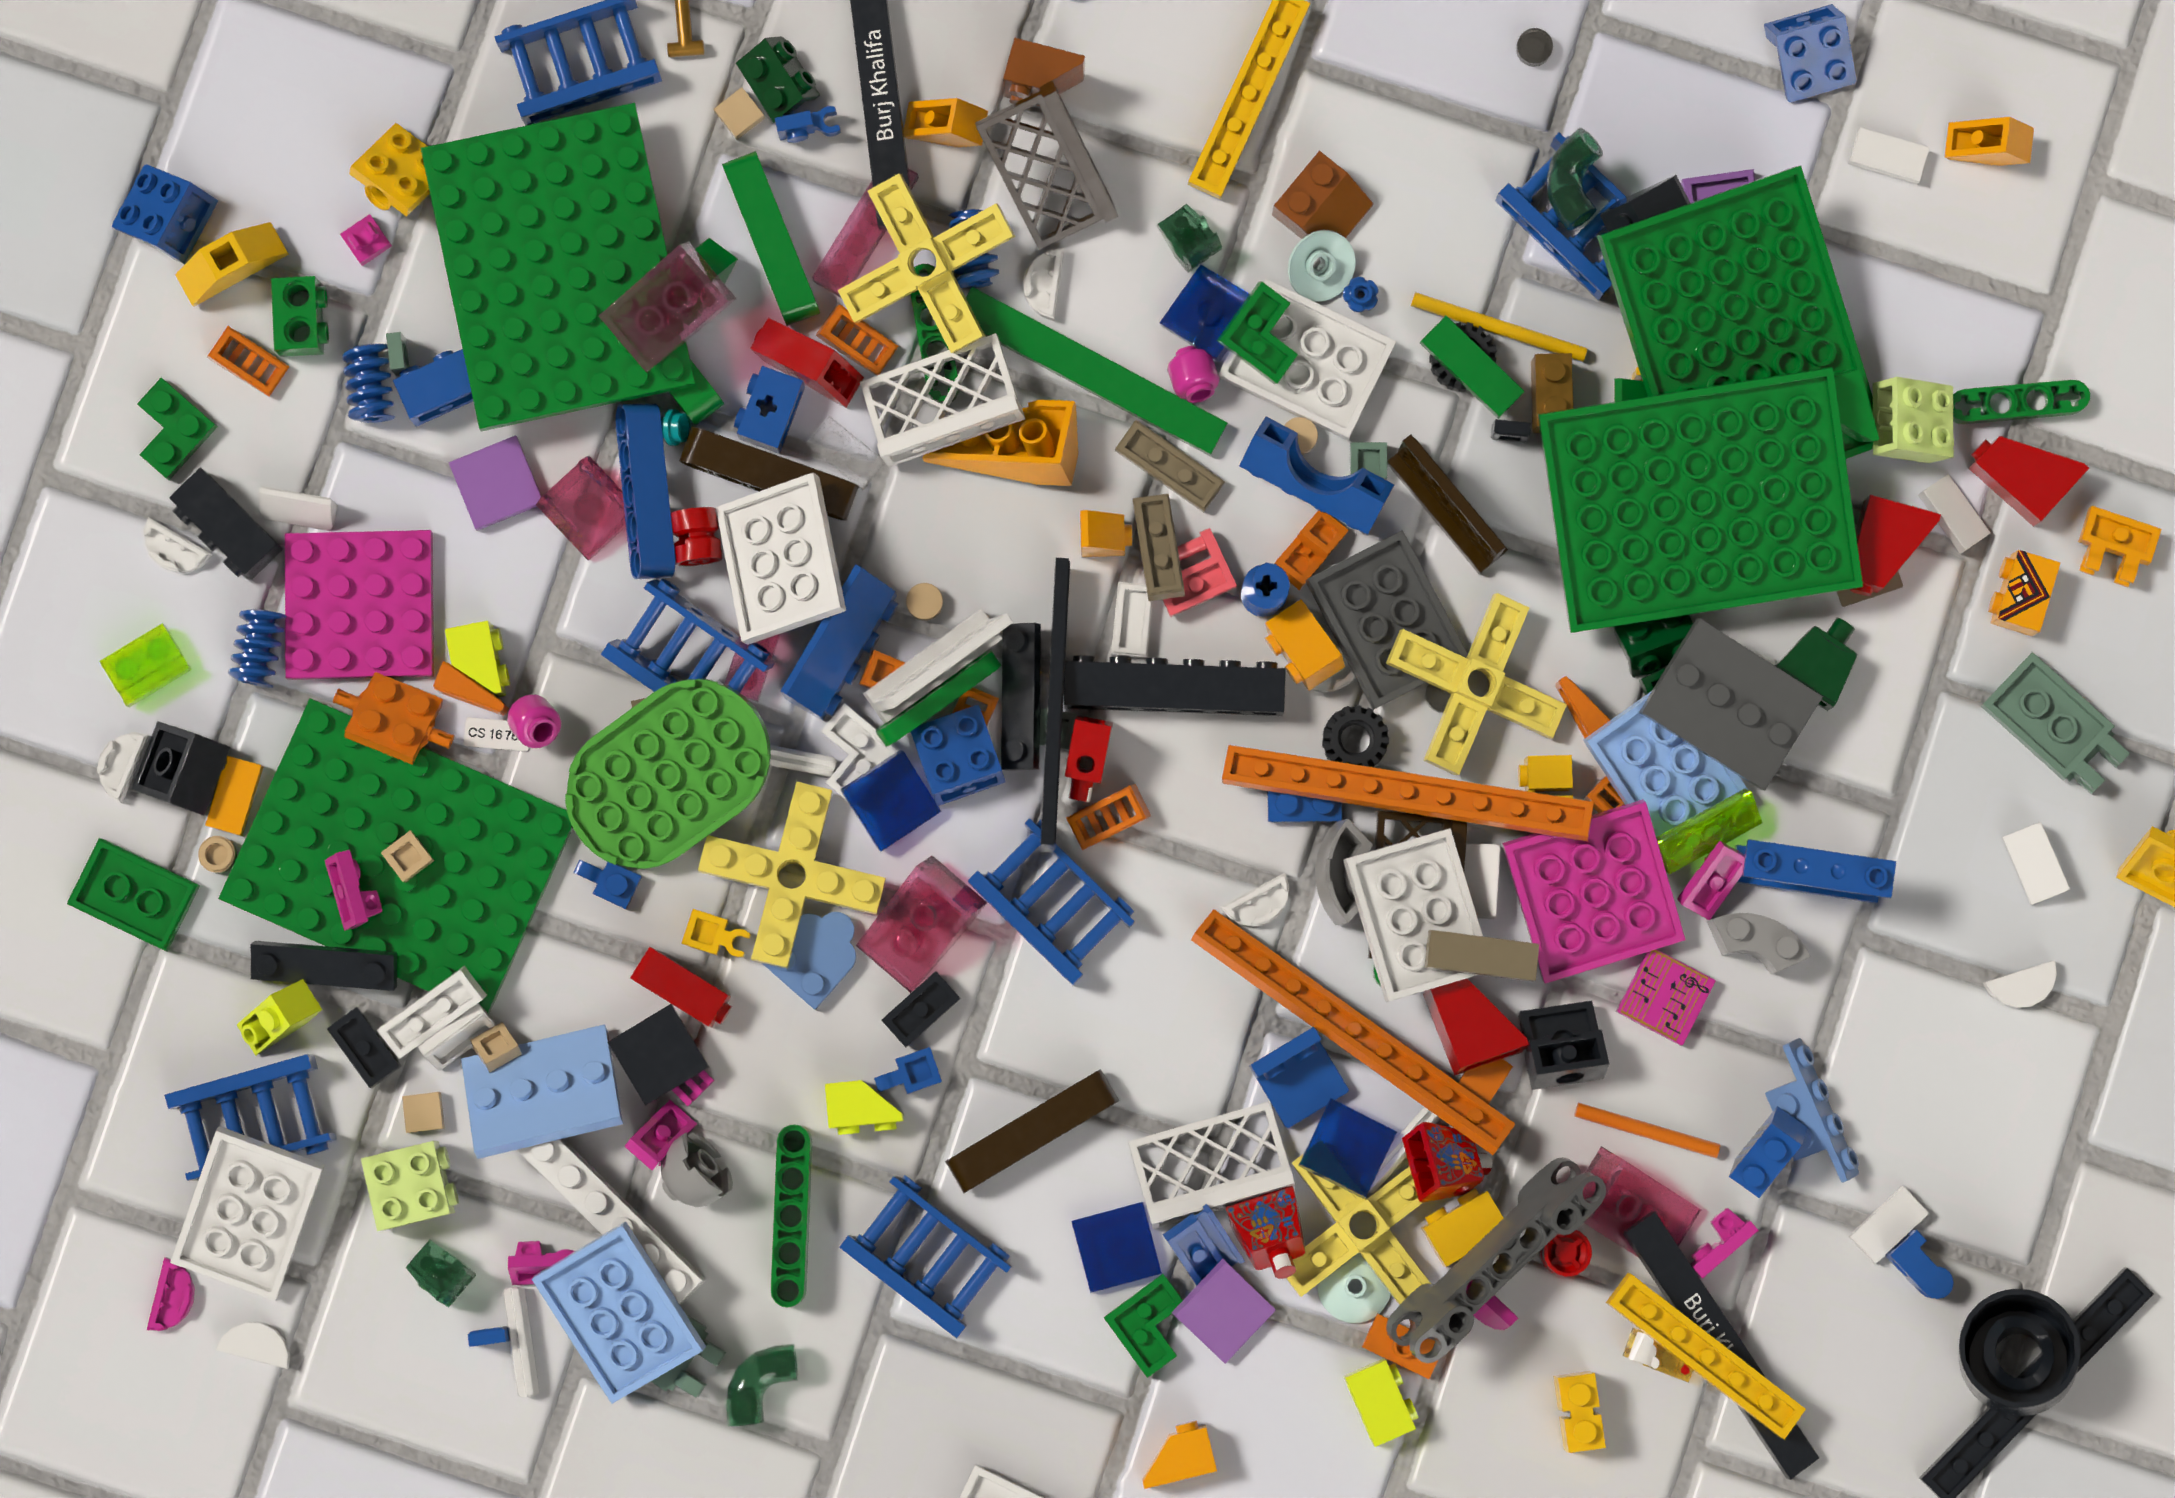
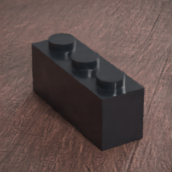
M201 467L169 497L176 505L172 510L174 514L187 526L193 522L202 531L197 537L211 551L219 548L227 556L223 563L237 577L244 573L247 577L253 579L283 550Z

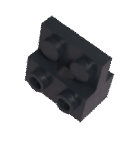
M1592 1000L1520 1011L1518 1017L1521 1031L1529 1043L1524 1057L1532 1090L1604 1079L1610 1063L1602 1030L1598 1029Z

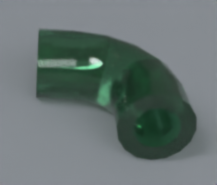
M1583 128L1577 129L1555 152L1546 176L1548 199L1556 216L1567 231L1574 230L1584 224L1597 210L1583 189V177L1588 168L1603 156V151L1594 137Z
M795 1344L776 1345L756 1351L737 1367L727 1388V1426H746L764 1422L763 1396L766 1390L777 1383L798 1381Z

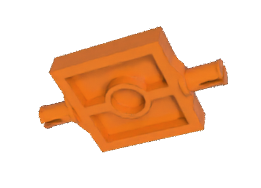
M377 672L374 673L366 690L359 697L340 688L335 693L334 704L336 703L353 710L352 717L345 729L344 737L412 765L420 749L429 741L447 749L453 743L454 734L435 728V719L443 704V699Z

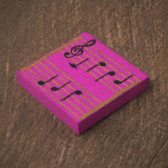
M1657 949L1645 953L1615 1012L1683 1046L1716 980Z

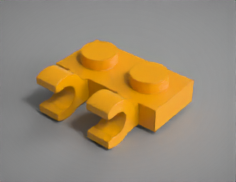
M2091 506L2088 508L2078 540L2079 543L2088 545L2079 571L2094 575L2095 571H2099L2104 552L2106 551L2123 557L2116 572L2114 583L2129 587L2130 583H2134L2139 563L2148 566L2152 562L2161 529Z

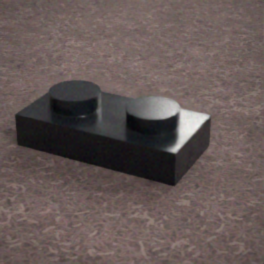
M935 971L881 1021L907 1048L961 998Z
M355 1007L327 1028L369 1088L375 1087L402 1067L359 1007Z

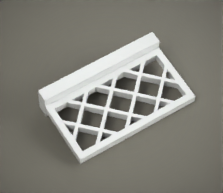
M997 334L981 338L955 353H951L948 350L860 381L878 441L879 454L888 467L1025 420ZM993 346L995 358L989 370L973 363L980 350ZM952 360L963 364L954 382L939 375L943 365ZM998 366H999L1001 375L995 373L996 370H997V368H998ZM970 368L985 374L977 392L961 385ZM918 372L929 376L920 394L905 387L910 375ZM992 378L1004 383L1008 394L995 400L983 396ZM935 380L951 387L943 404L927 397ZM884 384L895 388L886 406L874 401L871 389ZM958 390L974 397L968 409L961 412L949 408ZM901 392L917 399L908 416L893 410ZM924 402L939 409L935 419L927 424L915 420ZM877 408L883 411L880 418ZM889 415L905 421L898 434L885 437L883 426Z
M980 609L863 694L883 723H887L1001 641L1003 638L999 632L1013 622L1008 614L989 619L984 610Z
M1270 1101L1128 1141L1153 1230L1179 1223L1192 1213L1197 1215L1204 1210L1202 1206L1205 1204L1214 1213L1226 1209L1225 1207L1288 1186H1293L1295 1189V1182ZM1265 1112L1269 1126L1262 1138L1243 1129L1250 1116ZM1243 1118L1239 1126L1232 1123V1121ZM1224 1124L1236 1131L1227 1148L1208 1139L1215 1126ZM1207 1129L1204 1136L1197 1133V1131ZM1240 1133L1259 1143L1250 1161L1231 1152ZM1270 1133L1275 1145L1266 1141ZM1189 1134L1200 1140L1191 1159L1172 1149L1179 1136ZM1172 1139L1168 1146L1161 1143L1162 1141ZM1153 1144L1165 1152L1154 1169L1141 1161L1138 1148ZM1205 1144L1224 1153L1214 1171L1196 1162ZM1263 1146L1278 1154L1281 1167L1266 1171L1254 1164ZM1169 1154L1188 1163L1179 1181L1160 1172ZM1228 1156L1246 1165L1239 1179L1230 1181L1218 1174ZM1192 1166L1211 1176L1204 1189L1194 1191L1183 1185ZM1144 1169L1152 1173L1148 1183ZM1250 1169H1253L1258 1172L1256 1174L1247 1176ZM1157 1176L1175 1186L1168 1199L1153 1203L1150 1188ZM1215 1179L1223 1182L1221 1184L1211 1186ZM1179 1189L1187 1192L1186 1194L1176 1196Z

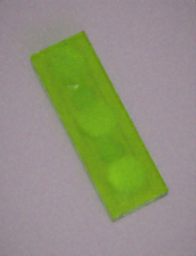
M1744 788L1657 836L1656 839L1666 872L1672 874L1710 853L1719 841L1726 844L1762 824L1763 822L1753 793Z

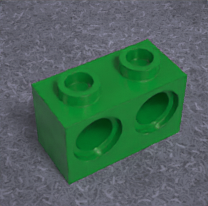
M315 276L271 278L274 351L280 357L324 355V344L329 343L328 323L323 322L322 308L328 307L326 286H321V282ZM299 291H308V301L302 306H294L292 303L294 295ZM302 326L310 327V335L305 341H294V333L298 328Z

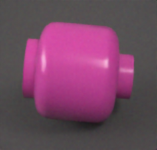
M1194 346L1179 349L1175 354L1176 356L1169 362L1167 368L1175 393L1178 397L1187 399L1191 403L1207 400L1214 394V390L1220 381L1213 357L1209 351L1196 349Z
M526 695L519 698L512 704L508 712L507 722L509 728L524 746L532 749L545 747L553 742L560 732L561 720L558 712L544 697L539 695Z

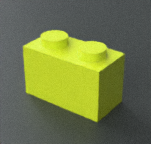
M1383 1358L1343 1376L1374 1447L1416 1429L1413 1420L1419 1417L1410 1397L1405 1400L1402 1398L1398 1386L1404 1383L1395 1363L1388 1365L1387 1361Z

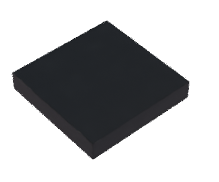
M669 1004L608 1041L609 1046L645 1106L710 1068L672 1004Z

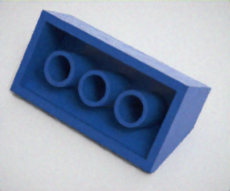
M856 564L842 586L846 611L822 620L780 690L786 700L822 721L827 714L833 716L843 700L839 693L845 683L852 685L862 666L857 664L864 651L870 654L880 638V634L876 633L878 627L883 620L886 622L891 620L899 603L894 601L897 597L895 590Z

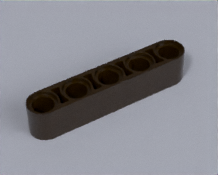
M691 427L679 459L680 463L758 492L801 476L815 473L820 478L827 516L842 521H847L859 488L858 485L848 480L697 427Z
M1100 1069L946 1160L945 1163L962 1192L966 1193L1114 1105L1119 1099Z

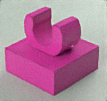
M370 214L340 234L362 266L392 247Z

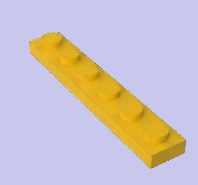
M1305 0L1271 1L1188 180L1189 186L1221 200L1308 12L1310 2Z
M1627 1273L1606 1301V1304L1778 1437L1785 1439L1806 1409L1632 1274Z

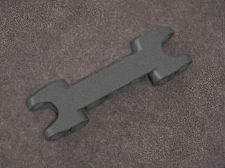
M1556 1158L1522 1187L1518 1194V1205L1435 1285L1430 1283L1422 1284L1398 1306L1387 1321L1386 1330L1389 1338L1398 1345H1409L1412 1355L1421 1362L1432 1363L1442 1358L1471 1331L1474 1324L1473 1315L1557 1234H1571L1593 1214L1605 1198L1606 1185L1604 1181L1593 1173L1581 1174L1579 1166L1568 1158ZM1565 1166H1569V1178L1563 1183H1557L1556 1176L1558 1171ZM1594 1181L1596 1187L1594 1194L1590 1198L1584 1199L1583 1189L1585 1185ZM1526 1229L1525 1234L1520 1238L1521 1233ZM1499 1255L1498 1260L1493 1264L1494 1259ZM1472 1281L1471 1286L1466 1290L1468 1283ZM1409 1319L1410 1328L1404 1336L1398 1337L1396 1333L1397 1326L1403 1320ZM1429 1337H1434L1435 1344L1433 1349L1426 1354H1421V1343Z

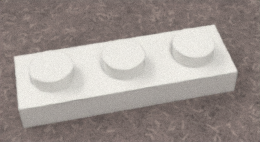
M464 966L381 1025L377 1031L400 1059L479 1003L487 994Z

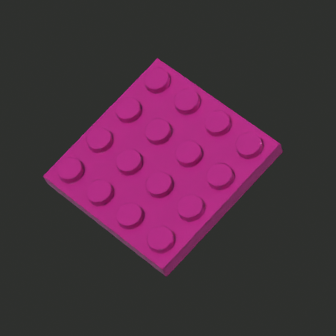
M431 530L285 533V615L287 616L285 618V678L287 680L372 678L375 672L390 678L434 677L433 532Z
M1644 799L1592 815L1588 841L1533 833L1502 843L1531 943L1539 944L1538 967L1542 981L1545 984L1685 940L1648 807Z

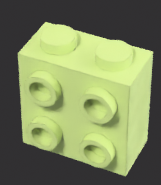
M1894 377L1873 383V417L1880 439L1873 442V455L1923 463L1953 458V386L1902 377Z
M430 1141L361 1158L377 1231H384L455 1213L454 1205L459 1204L455 1184L448 1183L445 1169L450 1168V1159L446 1147H440L439 1141Z

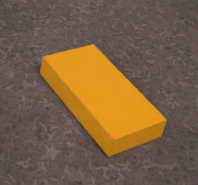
M227 755V764L224 770L221 771L205 826L243 836L264 766Z

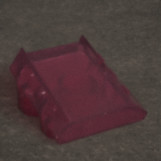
M590 456L579 460L578 464L547 493L542 495L536 504L588 561L626 527L622 490Z

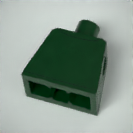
M1841 618L1835 619L1827 633L1819 627L1813 626L1775 666L1823 696L1818 705L1828 711L1836 705L1858 655L1845 645L1855 628Z

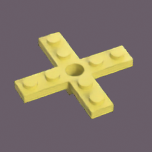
M897 174L868 190L900 254L894 260L838 290L854 323H859L919 290L951 353H955L985 337L952 271L1016 237L999 204L996 203L934 237L902 174ZM930 250L936 257V267L930 275L922 277L914 269V259L920 251Z
M1499 593L1493 594L1467 658L1405 629L1399 631L1386 664L1451 693L1423 761L1453 775H1460L1487 710L1546 738L1551 739L1554 737L1567 704L1506 677V673L1503 672L1530 609L1529 607ZM1475 670L1484 673L1489 682L1488 691L1482 697L1474 695L1468 686L1469 675Z
M796 781L778 852L710 835L706 837L698 867L699 873L769 889L751 957L752 961L788 969L804 903L807 899L874 915L878 914L886 882L885 877L815 861L833 793L830 789ZM798 864L805 870L806 878L801 886L791 889L784 887L780 883L779 874L786 865Z
M1319 1141L1291 1163L1336 1222L1305 1246V1254L1303 1256L1293 1259L1296 1272L1286 1279L1300 1297L1357 1253L1361 1254L1399 1305L1416 1288L1422 1284L1430 1283L1389 1230L1423 1203L1419 1202L1410 1166L1366 1199L1322 1141ZM1358 1212H1367L1376 1221V1231L1368 1239L1357 1238L1350 1230V1220Z

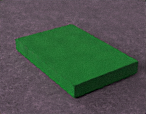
M99 838L67 901V905L168 952L200 885Z

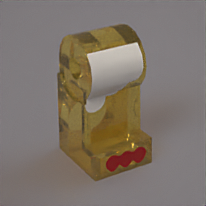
M1632 1328L1622 1356L1689 1383L1693 1372L1692 1369L1643 1331Z

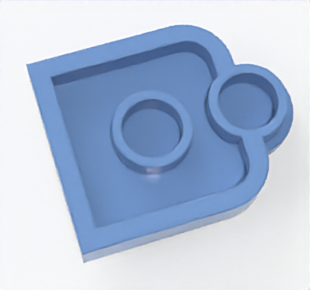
M831 912L822 918L816 914H804L800 919L788 969L762 964L816 1010L856 963V951L850 943L854 936L853 922L847 915L841 912Z

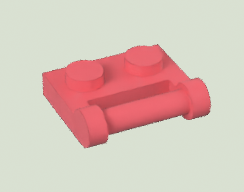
M1210 528L1199 532V537L1177 546L1180 561L1205 549L1211 558L1181 571L1185 596L1162 599L1170 618L1237 588V584Z

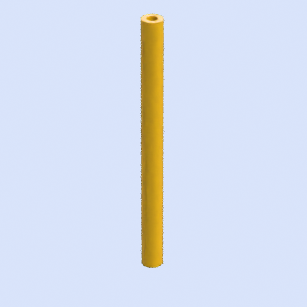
M1415 292L1411 303L1412 307L1443 317L1447 316L1449 319L1465 324L1467 322L1474 323V327L1479 328L1480 326L1486 331L1554 353H1572V359L1581 362L1584 361L1588 348L1417 292Z

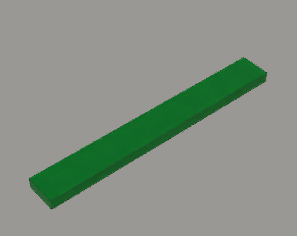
M974 287L970 289L966 300L985 337L997 334L1002 346L1211 456L1228 424L1227 422Z

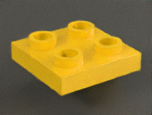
M397 123L387 130L350 167L349 174L365 185L364 189L367 198L374 206L381 210H389L393 206L407 217L430 194L421 148L427 147V145Z

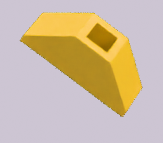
M268 222L232 231L199 249L175 276L190 303L195 307L284 258L289 253L273 224Z

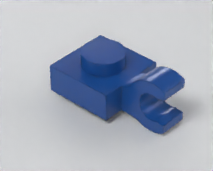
M827 106L813 113H810L809 110L775 118L779 139H787L789 143L800 142L808 139V134L815 133V130L830 137L840 134L839 125L829 127L824 123L827 117L837 115L836 108L834 106Z
M580 859L573 872L597 884L592 894L626 910L642 879V876L617 864L614 865L607 862L604 870H601Z
M930 1047L896 1058L898 1070L874 1078L878 1092L904 1084L907 1094L942 1082Z

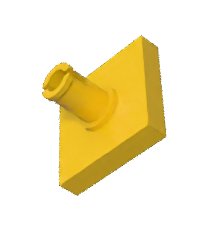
M2152 826L2121 864L2116 878L2175 907V830H2169L2165 833Z

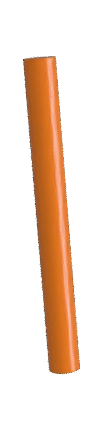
M1579 1102L1575 1109L1574 1117L1713 1158H1717L1720 1151V1144Z

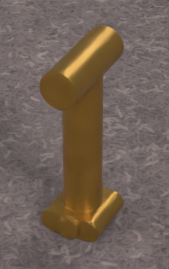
M675 0L678 42L667 43L668 57L704 55V41H692L689 0Z

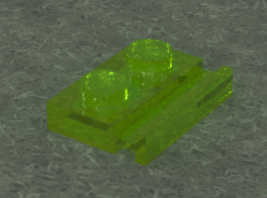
M163 623L99 661L127 707L133 706L192 670L168 628Z

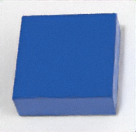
M507 1326L474 1330L467 1334L469 1347L510 1341Z

